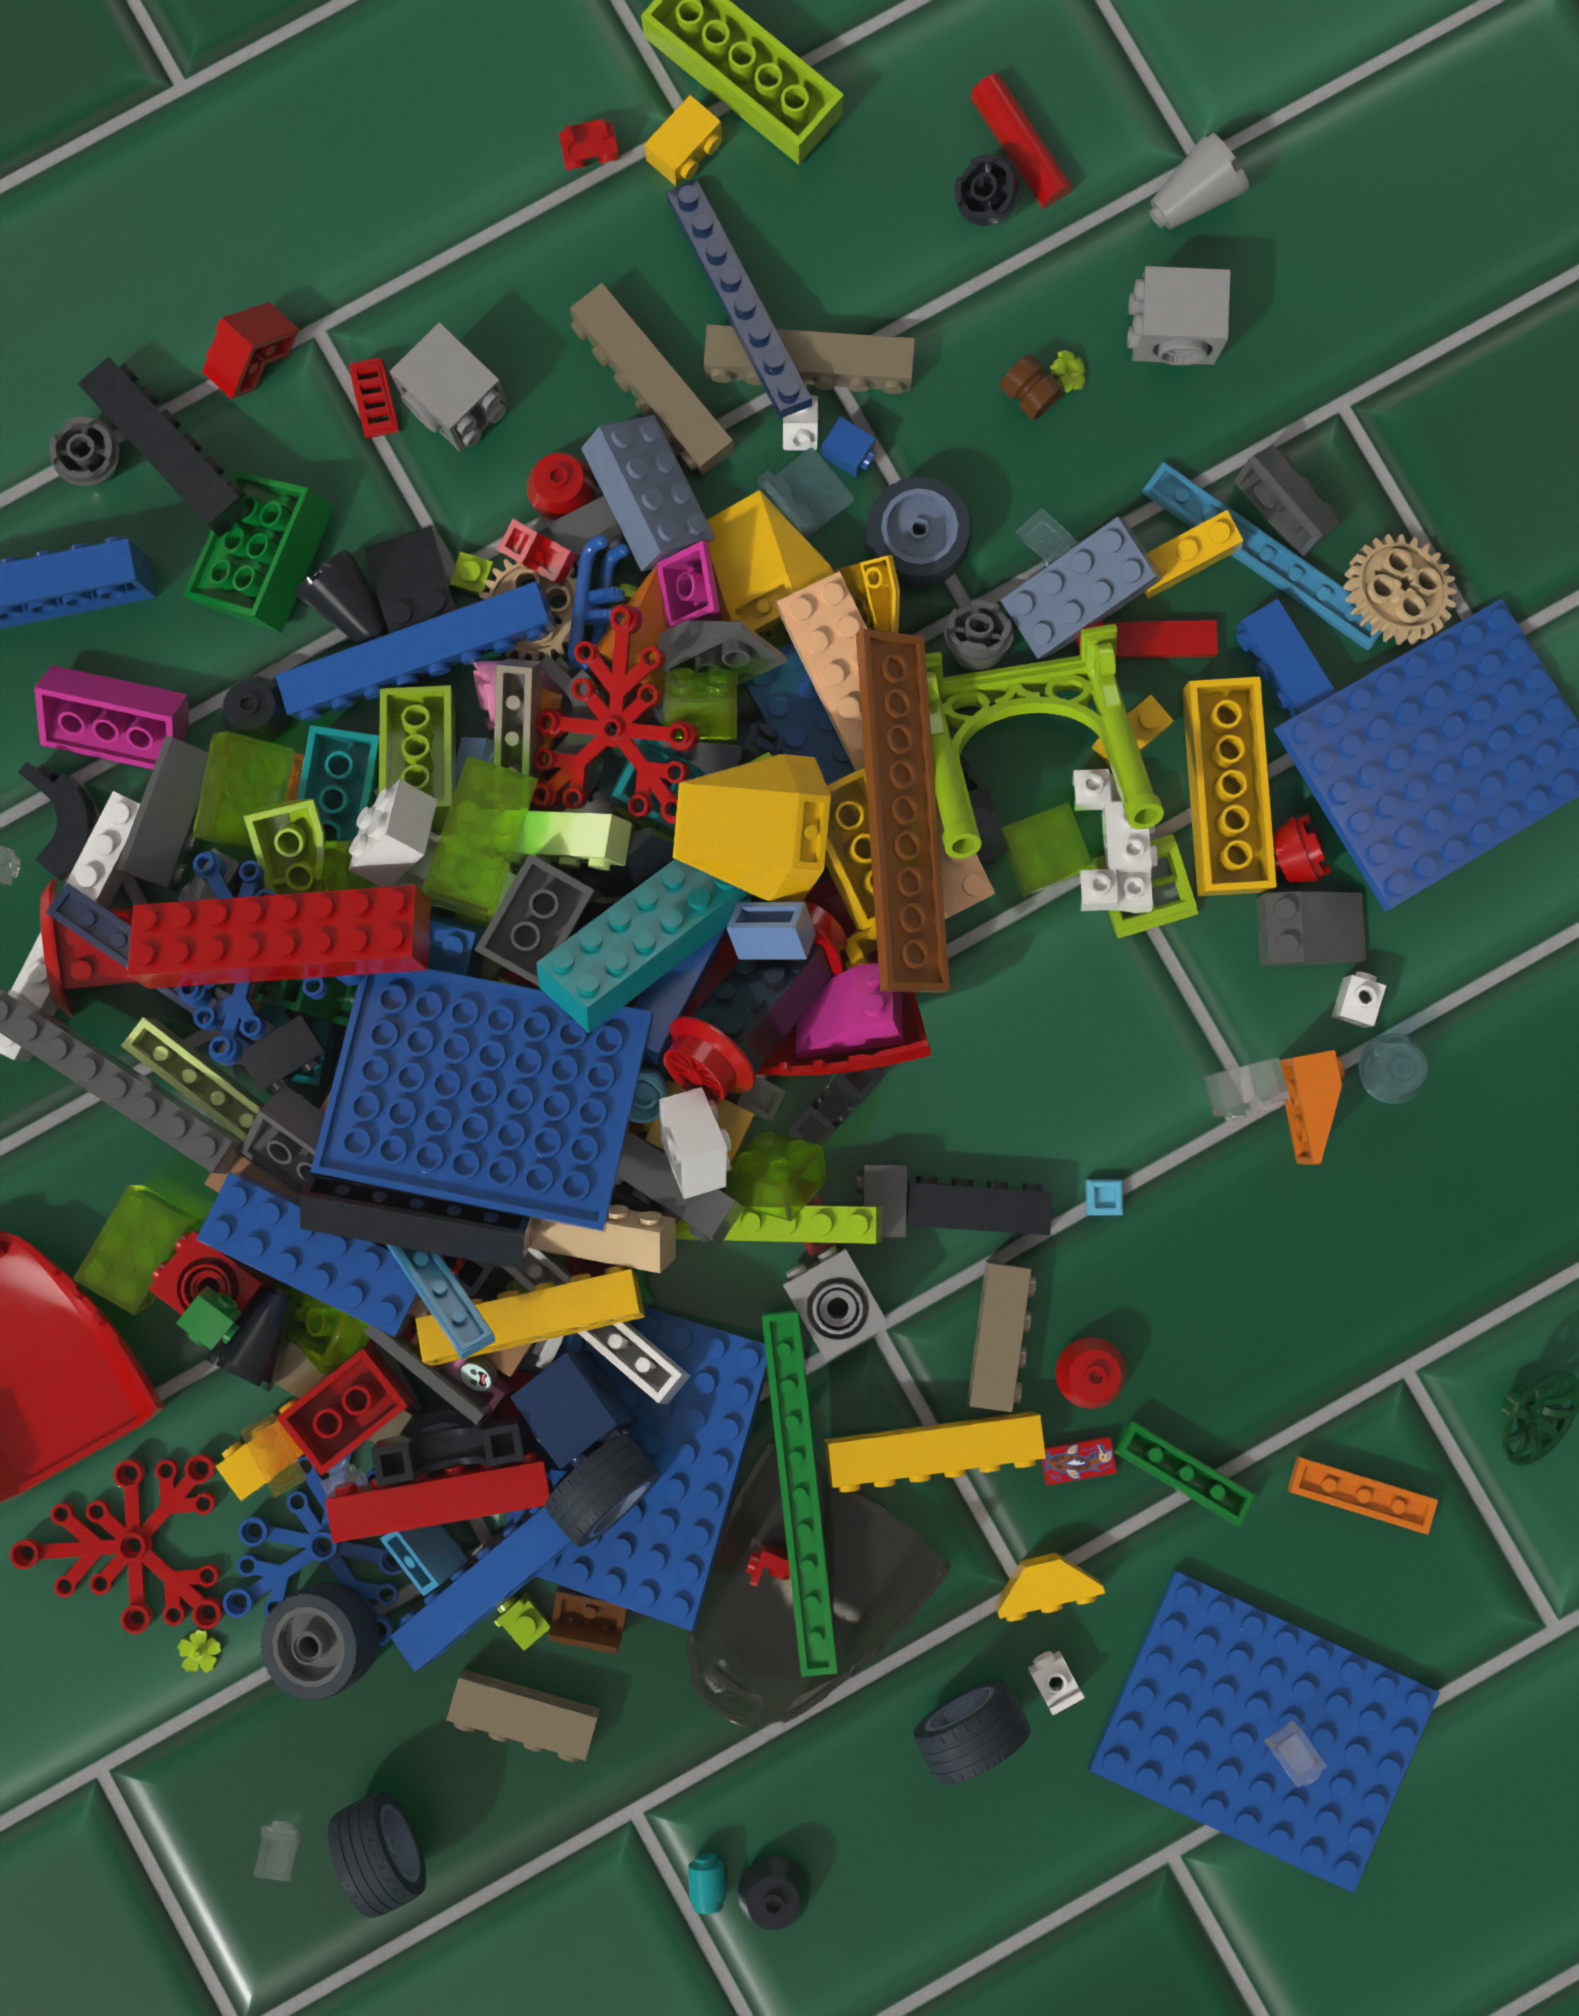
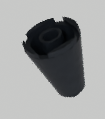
M348 549L342 550L318 567L319 571L312 578L308 576L294 591L299 600L358 645L388 635L385 632L388 627L383 612L353 554Z
M275 1286L271 1292L264 1289L235 1322L240 1328L228 1343L225 1344L220 1340L208 1352L205 1360L214 1364L216 1359L219 1358L216 1363L217 1366L270 1392L276 1380L296 1310V1305L291 1303L294 1296Z

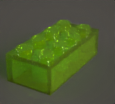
M467 755L422 889L431 899L432 905L488 923L491 922L495 915L537 787V778Z

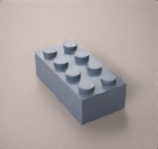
M655 415L599 426L582 446L581 449L641 571L653 569L657 566V562L702 540L708 541L709 545L715 539Z
M1116 517L1000 601L1037 659L1047 660L1079 638L1081 629L1095 627L1163 580V577L1126 520Z

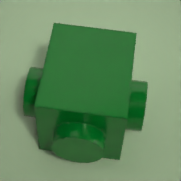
M206 1286L176 1324L188 1332V1337L195 1344L201 1347L207 1346L212 1350L220 1340L227 1344L240 1328L235 1321L242 1314V1311L237 1308L236 1302L224 1293L218 1294L209 1286Z

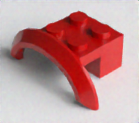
M52 879L42 891L40 900L44 960L49 987L55 1005L68 1017H74L73 999L69 997L67 989L133 983L137 981L127 976L128 969L46 913L58 896L56 879ZM133 906L108 909L132 926Z

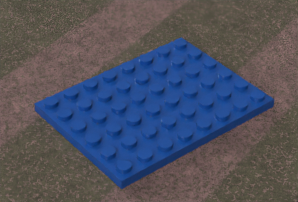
M1502 598L1274 729L1384 912L1392 909L1579 796V722Z
M432 969L426 971L366 974L364 979L358 983L310 1172L605 1232L654 1016L653 1012L623 1006L588 1033L542 990Z
M643 1305L645 1317L628 1322L690 1375L689 1379L668 1404L657 1403L578 1333L563 1337L553 1362L565 1352L587 1350L592 1352L639 1419L637 1423L630 1427L633 1433L629 1437L640 1446L651 1459V1462L655 1464L660 1472V1477L649 1492L609 1530L583 1547L573 1544L535 1577L693 1631L697 1627L768 1373L765 1343ZM532 1435V1443L530 1446L528 1445L529 1450H537V1454L547 1453L553 1488L555 1490L574 1470V1467L560 1470L547 1450ZM532 1508L509 1512L503 1533L516 1522L521 1521L523 1524L531 1518L532 1515L529 1511ZM503 1534L500 1543L506 1539Z
M1174 1569L1092 1755L1088 1769L1101 1777L1354 1893L1440 1692L1433 1687Z

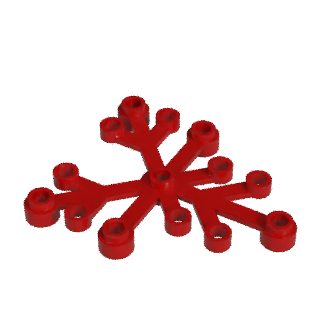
M619 604L610 614V623L615 630L612 671L599 655V648L596 644L582 641L576 645L574 650L576 660L587 664L610 694L608 707L597 693L596 685L592 680L578 678L572 684V695L578 700H584L598 720L570 718L562 710L552 708L542 710L536 719L537 729L545 737L558 738L564 735L565 732L597 735L577 755L556 753L551 748H539L536 750L533 761L537 768L542 770H551L555 767L562 768L549 781H538L532 787L530 793L531 800L540 809H554L559 806L562 799L564 805L569 809L583 808L588 800L587 793L585 792L587 765L610 746L619 747L637 770L635 795L628 801L629 812L634 816L649 815L653 809V802L650 798L652 790L661 802L663 818L669 823L676 824V815L673 816L670 813V805L673 802L677 805L678 794H673L662 778L667 779L671 783L686 781L690 774L689 767L681 761H671L668 764L649 762L632 738L667 741L676 750L688 751L696 747L700 739V733L697 726L689 721H676L670 727L634 724L650 707L657 706L661 702L662 691L657 685H642L638 689L637 699L625 709L626 695L653 670L662 668L666 660L665 653L660 648L646 647L641 652L640 662L628 672L631 634L636 633L640 629L643 621L640 610L633 605ZM625 612L627 619L621 625L619 621L620 615ZM588 646L591 653L589 658L585 659L583 651ZM652 652H655L657 660L651 665L649 656ZM583 683H585L588 688L587 693L584 696L580 692V688ZM652 689L654 697L648 702L646 692ZM548 717L552 719V726L549 729L546 727ZM612 723L617 725L615 735H612L610 731ZM679 729H682L684 732V738L681 742L676 738ZM544 753H547L549 755V762L547 765H545L542 761ZM675 766H679L681 769V775L678 779L673 776ZM570 782V788L566 789L563 793L562 789ZM542 789L546 791V799L544 801L541 800L540 796ZM574 792L579 796L576 805L573 804L571 799ZM639 799H642L644 802V809L641 812L638 811L636 806Z
M199 1453L191 1457L185 1464V1477L176 1487L175 1477L180 1472L179 1463L172 1458L160 1461L155 1468V1474L159 1479L160 1505L143 1525L141 1522L140 1484L146 1476L145 1466L140 1460L135 1458H129L120 1462L114 1469L113 1478L115 1483L124 1489L126 1526L111 1513V1506L104 1499L95 1500L86 1508L87 1518L91 1522L99 1523L115 1539L102 1540L76 1516L73 1504L61 1502L52 1508L50 1512L51 1520L55 1524L65 1527L79 1541L40 1544L34 1538H25L12 1546L10 1550L11 1563L16 1568L28 1569L39 1563L41 1559L81 1557L67 1574L59 1577L54 1583L55 1593L59 1597L66 1598L78 1590L79 1581L102 1555L117 1554L103 1571L95 1574L90 1579L89 1586L94 1594L103 1595L113 1588L115 1578L128 1564L130 1606L122 1612L120 1619L121 1625L126 1632L139 1634L146 1630L153 1621V1611L146 1604L144 1565L164 1582L166 1608L163 1611V1620L166 1624L176 1626L186 1619L187 1608L181 1603L182 1598L193 1607L192 1618L198 1627L202 1629L213 1628L224 1617L225 1610L223 1604L215 1597L203 1596L192 1585L200 1584L203 1587L214 1585L221 1577L220 1568L214 1563H207L200 1569L174 1570L152 1550V1536L173 1513L196 1512L200 1515H206L216 1508L217 1498L212 1492L205 1491L196 1497H187L197 1484L205 1483L215 1475L217 1470L215 1459L207 1453ZM199 1461L207 1463V1473H201L198 1470ZM164 1464L171 1465L173 1469L171 1476L163 1473L162 1467ZM129 1466H133L137 1470L135 1479L130 1478L127 1474ZM201 1497L209 1499V1509H203L200 1506ZM95 1505H100L103 1508L104 1513L102 1517L94 1514L93 1509ZM60 1507L65 1508L68 1512L66 1520L61 1519L58 1515ZM132 1538L140 1541V1550H134L131 1547ZM26 1546L33 1548V1558L25 1555L24 1550ZM205 1569H210L214 1573L213 1581H208L204 1578L203 1572ZM98 1577H103L106 1579V1589H102L98 1586ZM64 1579L71 1583L70 1591H65L62 1588V1581ZM207 1605L215 1608V1617H210L206 1614L205 1608ZM171 1608L179 1610L180 1618L178 1620L170 1616ZM135 1611L143 1612L145 1616L144 1622H138L135 1619Z

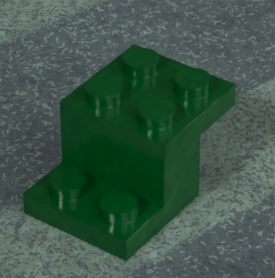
M335 976L321 977L328 983L329 989L325 997L315 1000L304 993L302 988L303 979L257 981L252 1000L347 1027L358 984L349 986L342 983ZM320 982L312 985L311 992H316L319 989Z

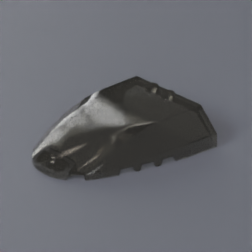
M771 1439L730 1510L697 1627L693 1631H688L686 1653L691 1672L690 1680L699 1697L710 1709L727 1721L752 1728L776 1722L786 1723L797 1718L828 1697L834 1689L847 1679L850 1680L862 1666L873 1657H876L883 1650L884 1646L908 1625L951 1571L949 1562L923 1535L859 1490L839 1492L838 1487L833 1488L828 1483L827 1468L816 1461L838 1674L801 1677L791 1578L789 1577L788 1580L778 1579L768 1573L769 1569L764 1567L756 1587L750 1585V1573L745 1572L752 1551L759 1552L762 1543L788 1552L776 1441L774 1439Z

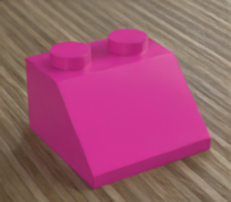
M702 540L656 563L668 629L684 621H722L708 541Z

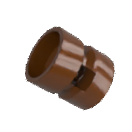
M1029 353L1006 373L999 383V388L1011 400L1020 399L1021 410L1034 422L1055 404L1065 388L1051 374L1044 376V366Z

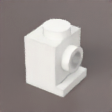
M1051 1651L1045 1652L1033 1660L1034 1665L1028 1667L1052 1715L1084 1699L1060 1651L1054 1654ZM1053 1677H1060L1062 1679V1682L1054 1687L1049 1685Z

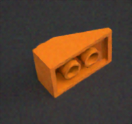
M657 566L653 568L627 603L637 607L643 618L640 629L636 633L631 634L628 672L640 662L641 652L646 647L658 648L659 634L668 630ZM625 612L622 613V621L620 622L621 625H623L627 619ZM612 626L609 627L597 643L599 655L611 666H613L615 630ZM652 652L649 656L651 665L657 660L655 652ZM658 669L653 670L637 686L641 687L644 684L657 685L663 694L672 679ZM649 689L647 692L654 696L653 690Z
M1335 1050L1276 1061L1297 1164L1315 1165L1322 1162L1342 1088L1341 1078H1344L1345 1075L1342 1059L1336 1057Z

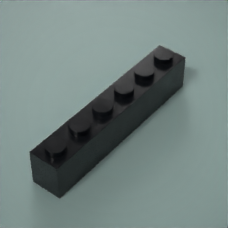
M108 356L85 376L78 385L209 528L221 538L251 511L242 501L247 495L232 479L226 483L220 477L224 470L211 456L205 460L199 454L203 449L189 432L182 436L177 431L181 424L167 409L161 413L155 407L160 401L146 386L139 390L134 384L138 378L126 364L123 363L118 367Z
M311 1172L300 1194V1229L519 1269L523 1267L530 1245L531 1217Z

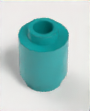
M715 1854L697 1855L695 1861L688 1864L690 1903L694 1904V1911L696 1913H717L723 1909V1902L726 1900L724 1862L717 1859Z

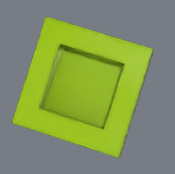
M460 552L450 586L454 589L479 596V593L487 591L484 580L491 579L492 569L495 564L493 561Z

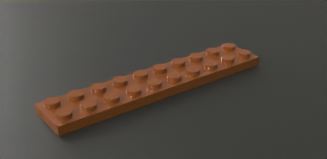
M862 629L856 633L880 991L943 993L950 991L924 636Z

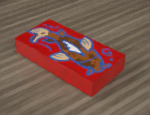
M1109 1436L1044 1447L1046 1459H1041L1046 1485L1117 1473L1111 1437Z

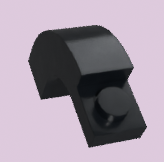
M26 762L18 773L50 799L57 816L54 836L35 860L61 882L66 883L98 821L96 809L87 791L74 778L64 773L58 776L44 764L37 767Z

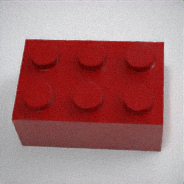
M371 1344L362 1348L276 1419L322 1476L416 1400Z

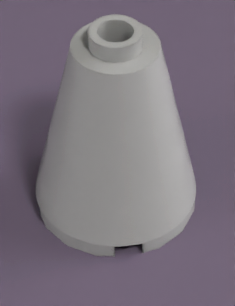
M1209 132L1200 139L1150 201L1152 209L1149 211V214L1159 228L1166 226L1171 230L1242 195L1249 189V182L1243 169L1241 168L1237 172L1233 163L1236 157L1216 134L1212 133L1210 135Z

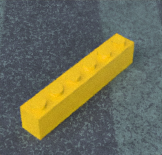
M615 1266L605 1269V1275L591 1278L590 1274H580L568 1278L569 1283L555 1286L554 1282L541 1283L533 1286V1292L520 1295L518 1290L506 1291L497 1294L498 1300L485 1303L483 1299H472V1302L494 1333L495 1342L466 1358L644 1318L645 1313L637 1274L632 1269L626 1270L624 1266ZM429 1310L426 1311V1316L415 1318L423 1363L435 1366L461 1360Z
M1033 1411L824 1439L828 1483L833 1488L838 1487L839 1492L860 1490V1484L874 1482V1487L893 1486L896 1484L895 1479L908 1477L909 1482H924L931 1480L930 1474L944 1473L945 1477H960L966 1475V1469L979 1468L982 1473L996 1472L1001 1470L1002 1464L1014 1463L1016 1468L1035 1466V1460L1046 1459L1041 1416Z

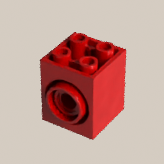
M194 1230L192 1233L186 1232L174 1246L177 1252L169 1262L165 1260L157 1267L152 1274V1278L155 1281L148 1289L183 1315L195 1298L206 1286H209L218 1294L224 1293L231 1297L243 1314L264 1289L271 1291L278 1280L196 1240L200 1230ZM216 1280L219 1283V1292L216 1289Z

